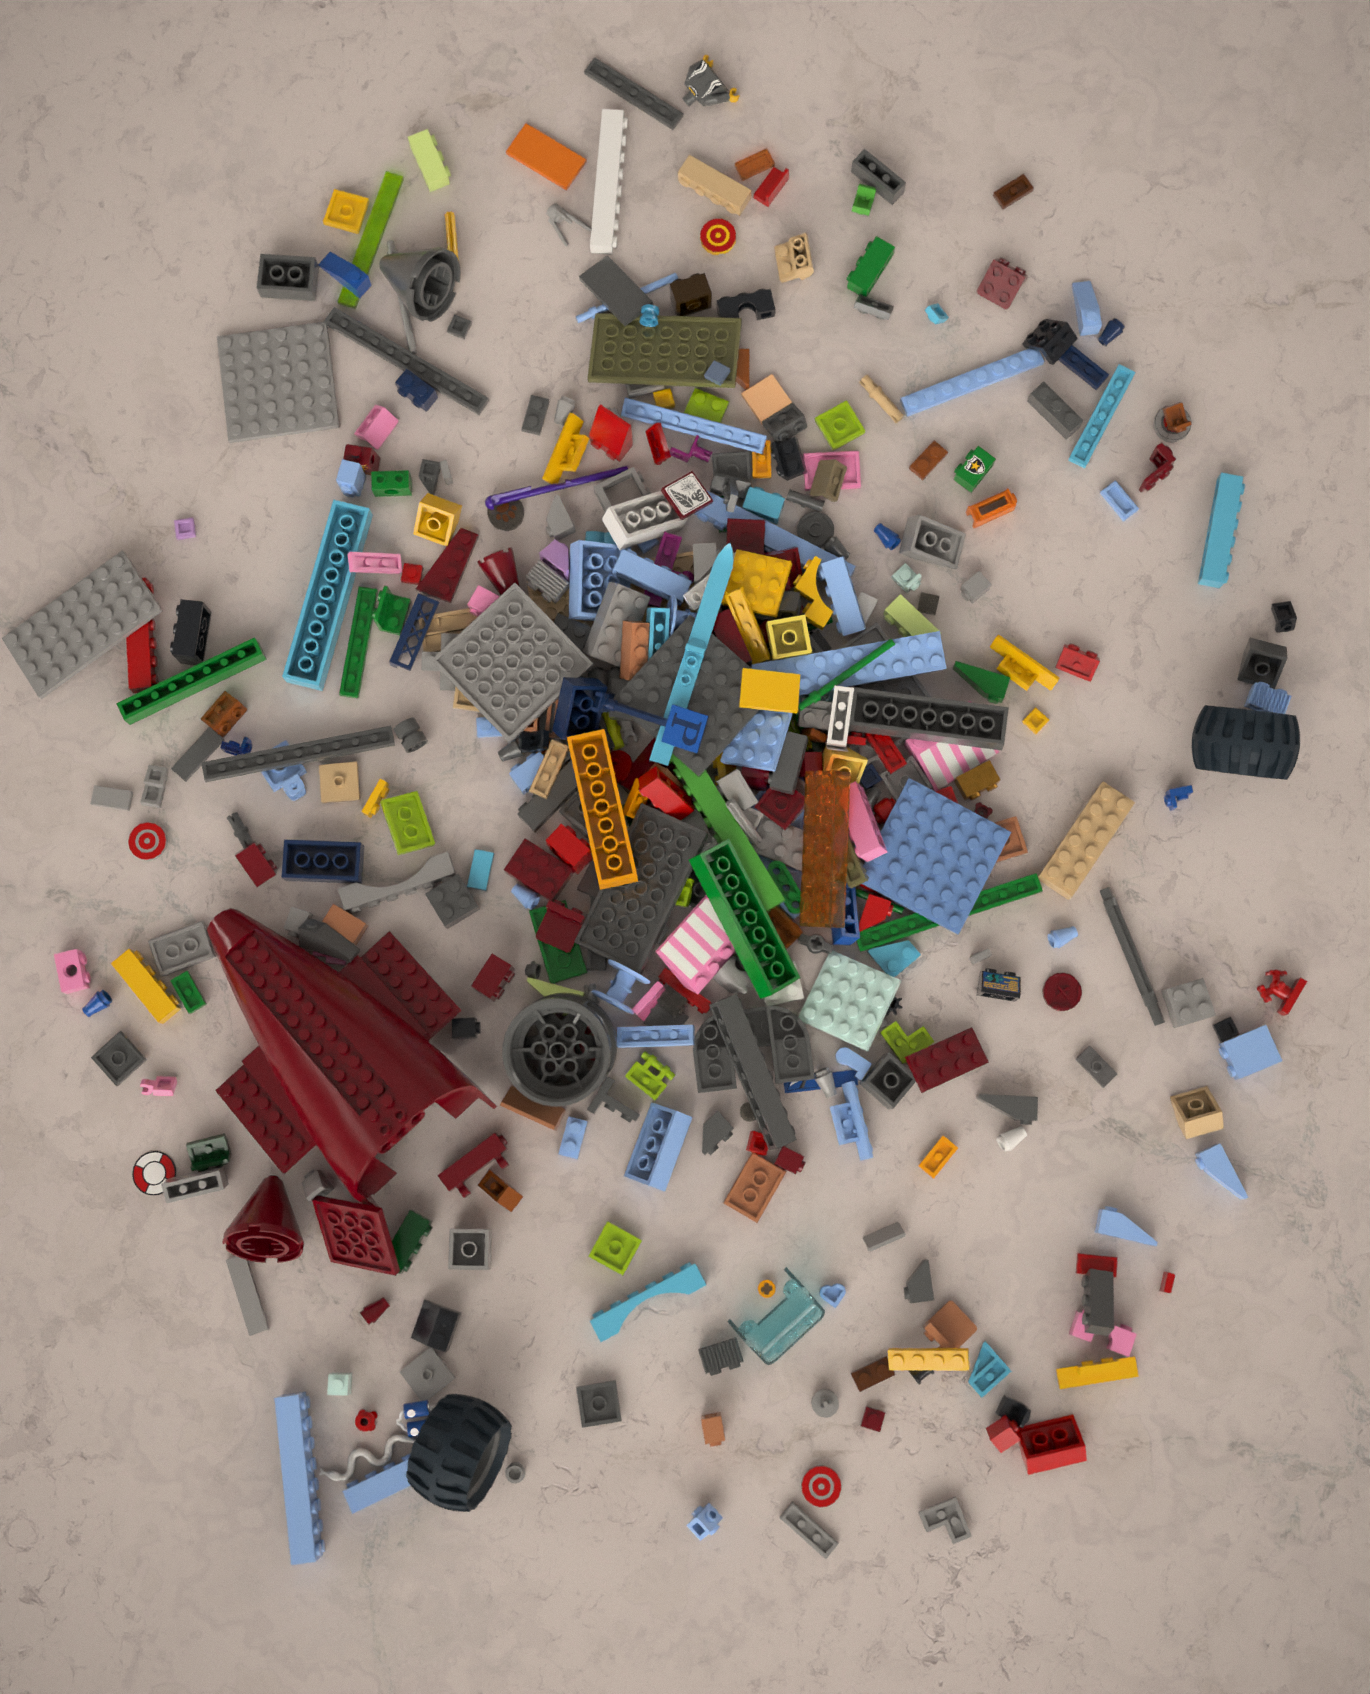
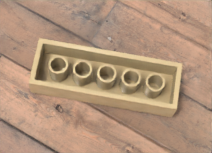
M1102 781L1038 875L1039 881L1066 899H1071L1135 802Z

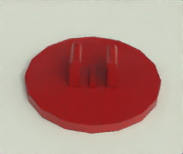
M621 750L610 752L617 784L628 777L633 764L631 756Z

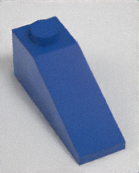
M329 252L318 264L321 269L358 298H361L372 286L367 274L354 264L332 252Z
M843 882L835 884L831 923L832 941L835 945L851 946L860 938L855 887L851 889L847 883Z

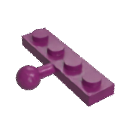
M664 532L654 564L660 567L666 566L672 570L682 537ZM672 570L677 575L683 574L692 581L691 584L694 582V574L691 571L679 572ZM645 590L644 595L650 597L648 606L660 608L663 598Z

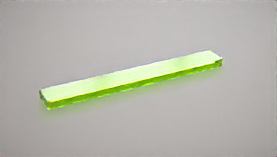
M387 171L352 264L367 275H369L404 181L403 176ZM343 286L337 302L340 305L356 309L360 298Z

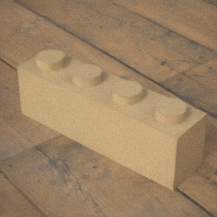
M691 155L687 157L678 171V181L681 185L694 189L698 195L708 197L714 204H720L732 214L740 216L751 200L752 190Z

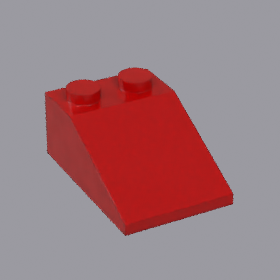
M600 404L589 434L590 444L595 449H601L606 452V456L611 460L616 459L621 462L633 446L631 425Z

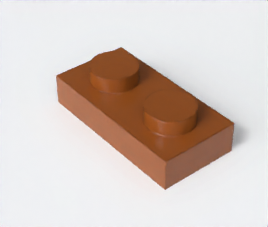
M934 440L910 465L909 469L921 480H924L947 456L948 451Z

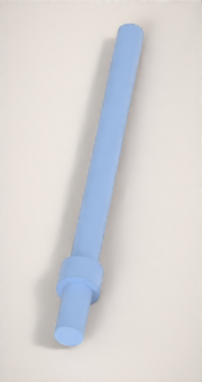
M673 273L640 289L645 294L673 282L678 279L676 273ZM604 304L598 307L593 306L587 312L576 316V320L580 323L590 318L594 319L595 313L601 314L608 311Z

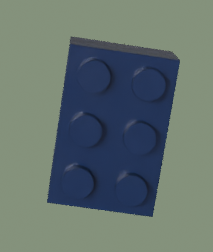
M563 677L552 731L562 740H567V737L597 731L602 713L592 711L591 708L598 706L600 697L595 695L596 692H606L607 686L597 678Z

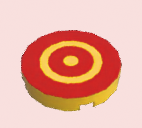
M724 219L708 221L700 231L701 245L708 253L713 255L728 253L736 243L734 226Z

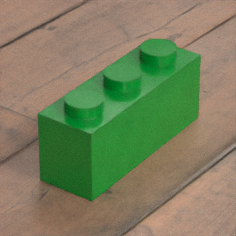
M877 236L873 242L869 241L865 249V255L859 257L856 262L857 267L855 271L851 270L846 279L848 281L847 289L865 297H868L895 251V246Z

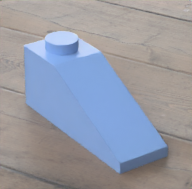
M1091 281L1072 283L1080 336L1098 334L1102 322L1099 305Z
M1221 1143L1214 1144L1195 1154L1197 1157L1195 1161L1200 1170L1203 1169L1206 1174L1239 1199L1248 1198Z
M1105 1206V1209H1099L1095 1233L1157 1246V1241L1125 1215L1118 1213L1117 1208Z

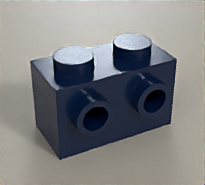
M408 369L395 382L398 389L397 392L402 397H407L414 406L419 409L422 408L426 412L438 399L436 390Z

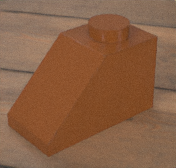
M739 349L736 382L746 391L749 389L750 349Z
M490 1169L478 1184L492 1199L510 1212L514 1210L523 1198L517 1190Z

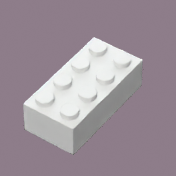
M661 491L611 506L602 518L619 550L661 537L664 532L673 533L679 531L688 520V517L684 520L679 518Z

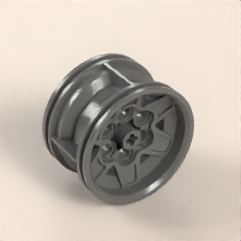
M574 993L550 994L527 1006L512 1020L503 1041V1063L510 1081L519 1092L530 1100L547 1106L571 1105L588 1097L608 1076L616 1059L617 1037L609 1016L591 999ZM556 1012L568 1014L563 1020H560ZM535 1023L539 1034L528 1036L531 1027ZM587 1025L592 1031L593 1035H587L585 1033ZM570 1026L574 1029V1036L566 1034V1027ZM547 1027H552L555 1030L553 1037L546 1034ZM537 1044L545 1046L546 1051L544 1054L537 1051ZM576 1044L584 1045L585 1052L578 1053L575 1048ZM558 1045H563L565 1050L559 1051L560 1047ZM528 1058L539 1061L537 1072L530 1065ZM596 1058L593 1067L589 1071L586 1060ZM548 1061L555 1063L556 1069L554 1071L547 1068L546 1064ZM566 1062H574L575 1070H569L566 1067ZM561 1075H564L571 1083L558 1084L555 1082Z

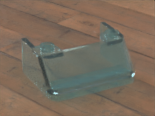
M787 1267L784 1271L791 1277V1280L783 1288V1294L786 1298L759 1323H756L754 1320H748L743 1322L738 1328L731 1319L727 1321L766 1365L775 1363L810 1331L825 1314L823 1307Z

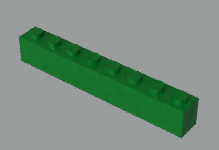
M254 637L116 704L124 721L131 725L267 660L260 643Z

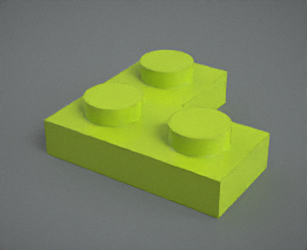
M897 1021L880 1032L902 1064L907 1062L906 1056L920 1051L935 1042L924 1026L907 1037Z

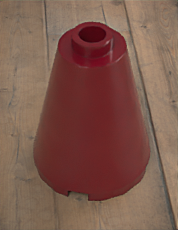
M512 547L507 548L509 552L500 550L484 557L485 562L482 563L480 560L477 562L500 596L514 583L520 587Z

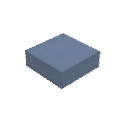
M714 360L704 376L706 379L721 386L730 373V368Z

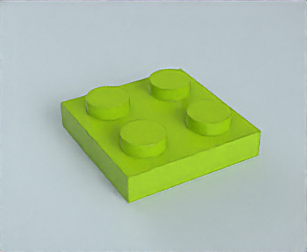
M695 388L684 413L721 423L729 401Z
M847 400L814 419L833 451L865 434L864 427Z
M607 1221L588 1257L623 1276L642 1240Z

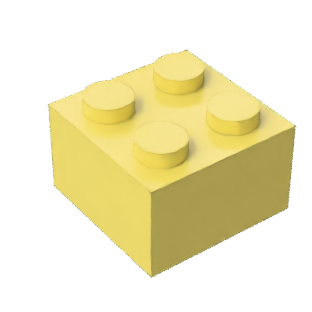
M805 615L767 621L765 624L772 661L812 653Z

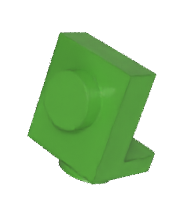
M859 184L851 212L869 216L876 188Z

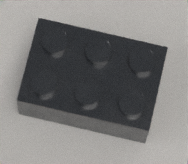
M180 599V605L176 607V616L178 618L177 623H174L173 634L175 636L174 641L170 644V652L181 664L198 665L204 662L212 612L202 601Z

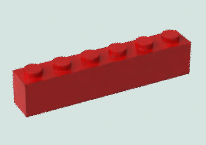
M146 577L142 578L150 592L154 594L153 584ZM151 619L126 638L129 690L133 693H139L159 683L158 675L155 674V667H157L158 662L157 657L154 656V649L157 648L155 637L153 638V631L156 630L154 619Z

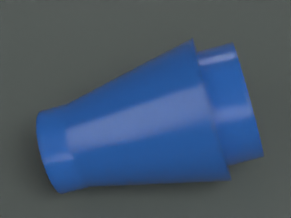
M882 523L875 527L874 532L886 549L893 550L900 544L899 534L885 527Z
M105 990L97 991L82 1010L86 1016L90 1017L109 1007L112 998Z

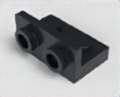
M796 437L781 443H771L773 448L771 449V454L777 461L776 471L779 477L788 481L807 473Z

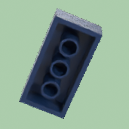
M284 839L281 878L285 881L356 882L362 884L365 846L361 842Z

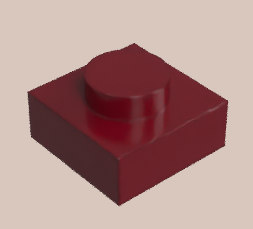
M866 1406L860 1426L880 1432L885 1412Z

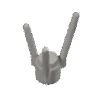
M556 203L547 210V215L550 217L548 221L553 225L565 246H568V243L556 222L561 223L563 220H566L571 224L573 220L591 231V227Z

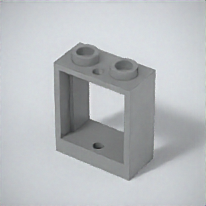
M632 467L594 486V492L605 513L612 506L605 490L631 477L642 496L651 494L649 488H645L642 484L644 479L640 471L636 472L635 468Z

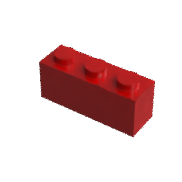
M657 766L638 778V790L641 795L648 797L656 808L659 807L663 813L682 820L694 811L692 798Z

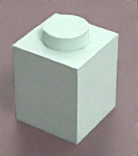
M332 1372L328 1374L327 1395L347 1396L351 1394L352 1373Z

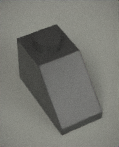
M927 1259L921 1261L907 1280V1287H903L904 1297L909 1300V1303L934 1300L929 1260Z

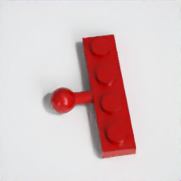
M863 733L890 775L907 765V762L890 736Z

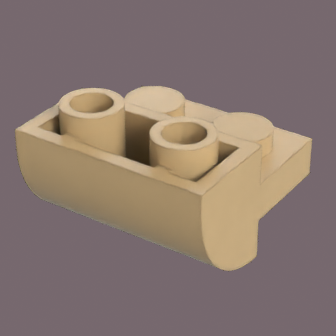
M806 233L791 237L789 242L774 246L779 279L782 283L796 278L803 280L813 274L811 251Z

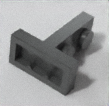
M714 472L710 492L724 496L723 503L726 505V511L734 513L737 499L745 500L751 482L748 479Z
M607 1077L587 1110L595 1115L602 1102H605V1108L612 1112L616 1109L622 1113L620 1117L626 1121L631 1122L634 1120L636 1122L640 1116L638 1113L607 1095L615 1083V1080Z

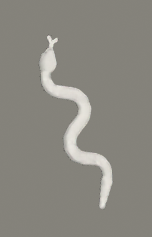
M400 1434L391 1436L386 1442L385 1453L382 1458H376L367 1449H355L349 1455L345 1474H340L334 1470L324 1472L321 1468L319 1476L325 1474L333 1481L348 1480L354 1473L356 1459L359 1456H363L376 1467L385 1466L390 1462L393 1444L396 1441L414 1443L416 1439Z

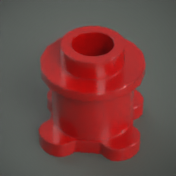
M361 1409L355 1418L357 1429L362 1432L373 1431L376 1428L375 1420L378 1417V1413ZM363 1418L368 1420V1424L363 1423Z

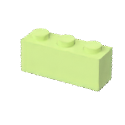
M428 129L409 136L408 141L429 191L432 192L450 185L448 177L451 174L448 167L443 166L442 161H444L441 151H437L435 147L438 145L435 136H430Z
M901 594L884 610V619L890 625L894 624L902 637L939 631Z

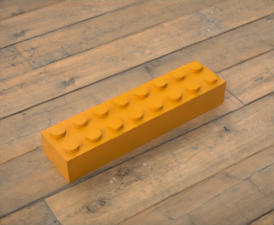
M605 729L567 737L600 890L638 882Z

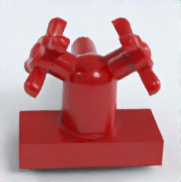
M1270 970L1265 973V976H1272V982L1269 987L1265 989V986L1262 984L1257 987V991H1259L1265 1003L1272 1001L1271 994L1282 999L1283 1002L1277 1013L1282 1016L1288 1015L1308 981L1300 977L1290 987L1283 981H1280V976L1287 975V971Z

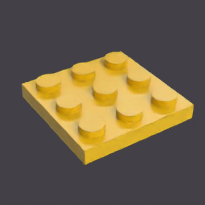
M737 549L725 593L743 587L753 612L777 617L792 562ZM723 596L721 604L728 606L726 598Z

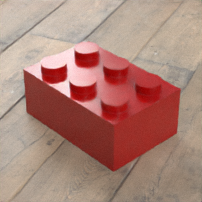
M561 823L545 841L549 850L578 875L593 859L590 844L583 838L579 840L575 834L576 832L569 825L565 827Z

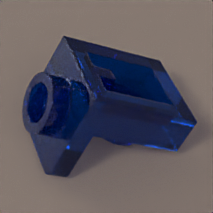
M244 737L241 747L239 743L229 740V743L222 741L220 748L223 752L236 756L251 753L253 745L248 737Z

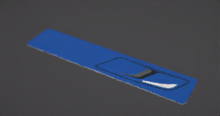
M854 1070L832 1072L835 1088L842 1087V1084L854 1081L855 1085H858V1079L854 1077L857 1072ZM815 1079L784 1083L785 1093L821 1090Z

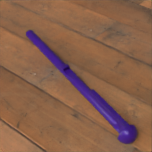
M623 466L583 477L565 479V482L531 489V486L491 495L485 499V506L490 510H494L493 506L613 477L628 470V467Z

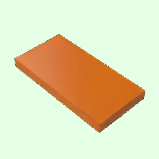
M525 123L506 150L508 156L566 191L586 164L585 158Z

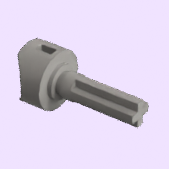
M822 1389L814 1394L811 1405L817 1415L827 1418L837 1412L839 1401L834 1392L829 1389Z

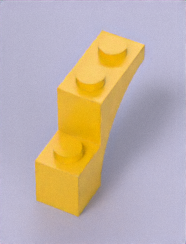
M815 556L813 560L808 559L803 567L806 571L803 576L798 575L793 584L796 586L795 592H800L801 596L812 602V604L808 602L803 610L806 621L822 631L834 611L829 609L819 596L816 586V573L821 559Z

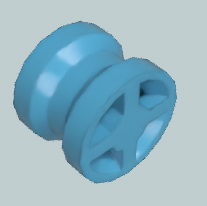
M651 304L643 305L641 307L642 316L640 317V323L646 327L657 326L659 308Z

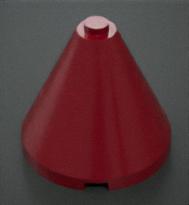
M269 1175L263 1179L225 1230L222 1244L226 1243L225 1249L229 1253L245 1260L266 1263V1258H277V1263L295 1260L302 1255L304 1241L285 1186L278 1176Z

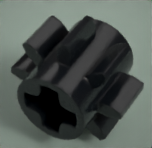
M894 996L892 1002H895V1005L893 1006L894 1009H892V1007L890 1006L888 1008L886 1016H888L890 1012H893L895 1016L897 1015L896 1009L903 1008L901 1005H899V1002L902 1000V998L897 999Z

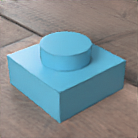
M939 304L929 305L925 309L929 320L935 324L945 323L949 318Z

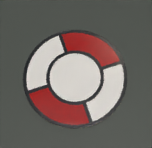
M159 1151L143 1154L133 1167L132 1177L134 1184L144 1194H162L161 1184L166 1179L176 1177V1167L173 1160L167 1154Z

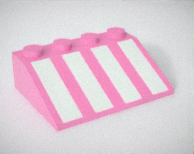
M907 739L904 744L909 754L914 757L931 783L934 791L940 790L953 782L957 776L977 767L999 753L998 750L916 739Z
M705 895L655 952L685 988L699 994L736 951L707 895Z

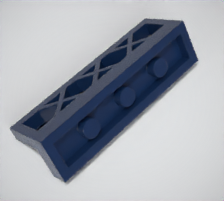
M418 593L389 661L390 666L395 668L401 667L411 671L438 608V601ZM424 603L433 604L432 610L424 614L422 611ZM423 618L426 624L425 627L416 631L415 624L417 620ZM416 635L418 644L409 648L407 643L410 637ZM409 652L411 657L409 665L400 662L402 655Z

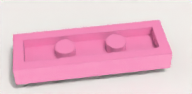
M350 552L347 554L350 572L402 573L400 554Z

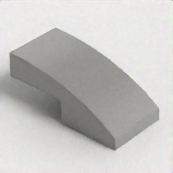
M148 765L144 779L145 787L140 801L142 805L161 807L168 768Z

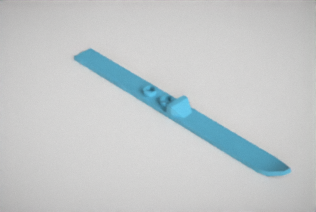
M728 543L722 549L713 564L688 643L685 647L664 718L669 717L672 704L686 709L688 707L733 569L734 557L731 543ZM661 725L649 760L668 766L675 746L661 742L665 727Z

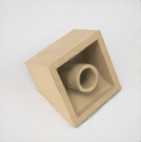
M1207 1086L1170 1097L1178 1126L1186 1139L1224 1129L1222 1110Z

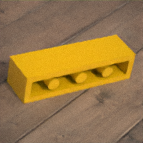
M128 949L115 959L111 965L157 1022L164 1024L181 1010L178 1006L180 1002L173 994L169 995L166 991L168 987L161 979L159 981L156 979L154 969L150 965L146 966L142 961L144 957L138 950Z

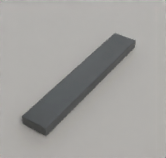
M595 57L584 70L585 75L672 130L675 129L683 118L682 112Z

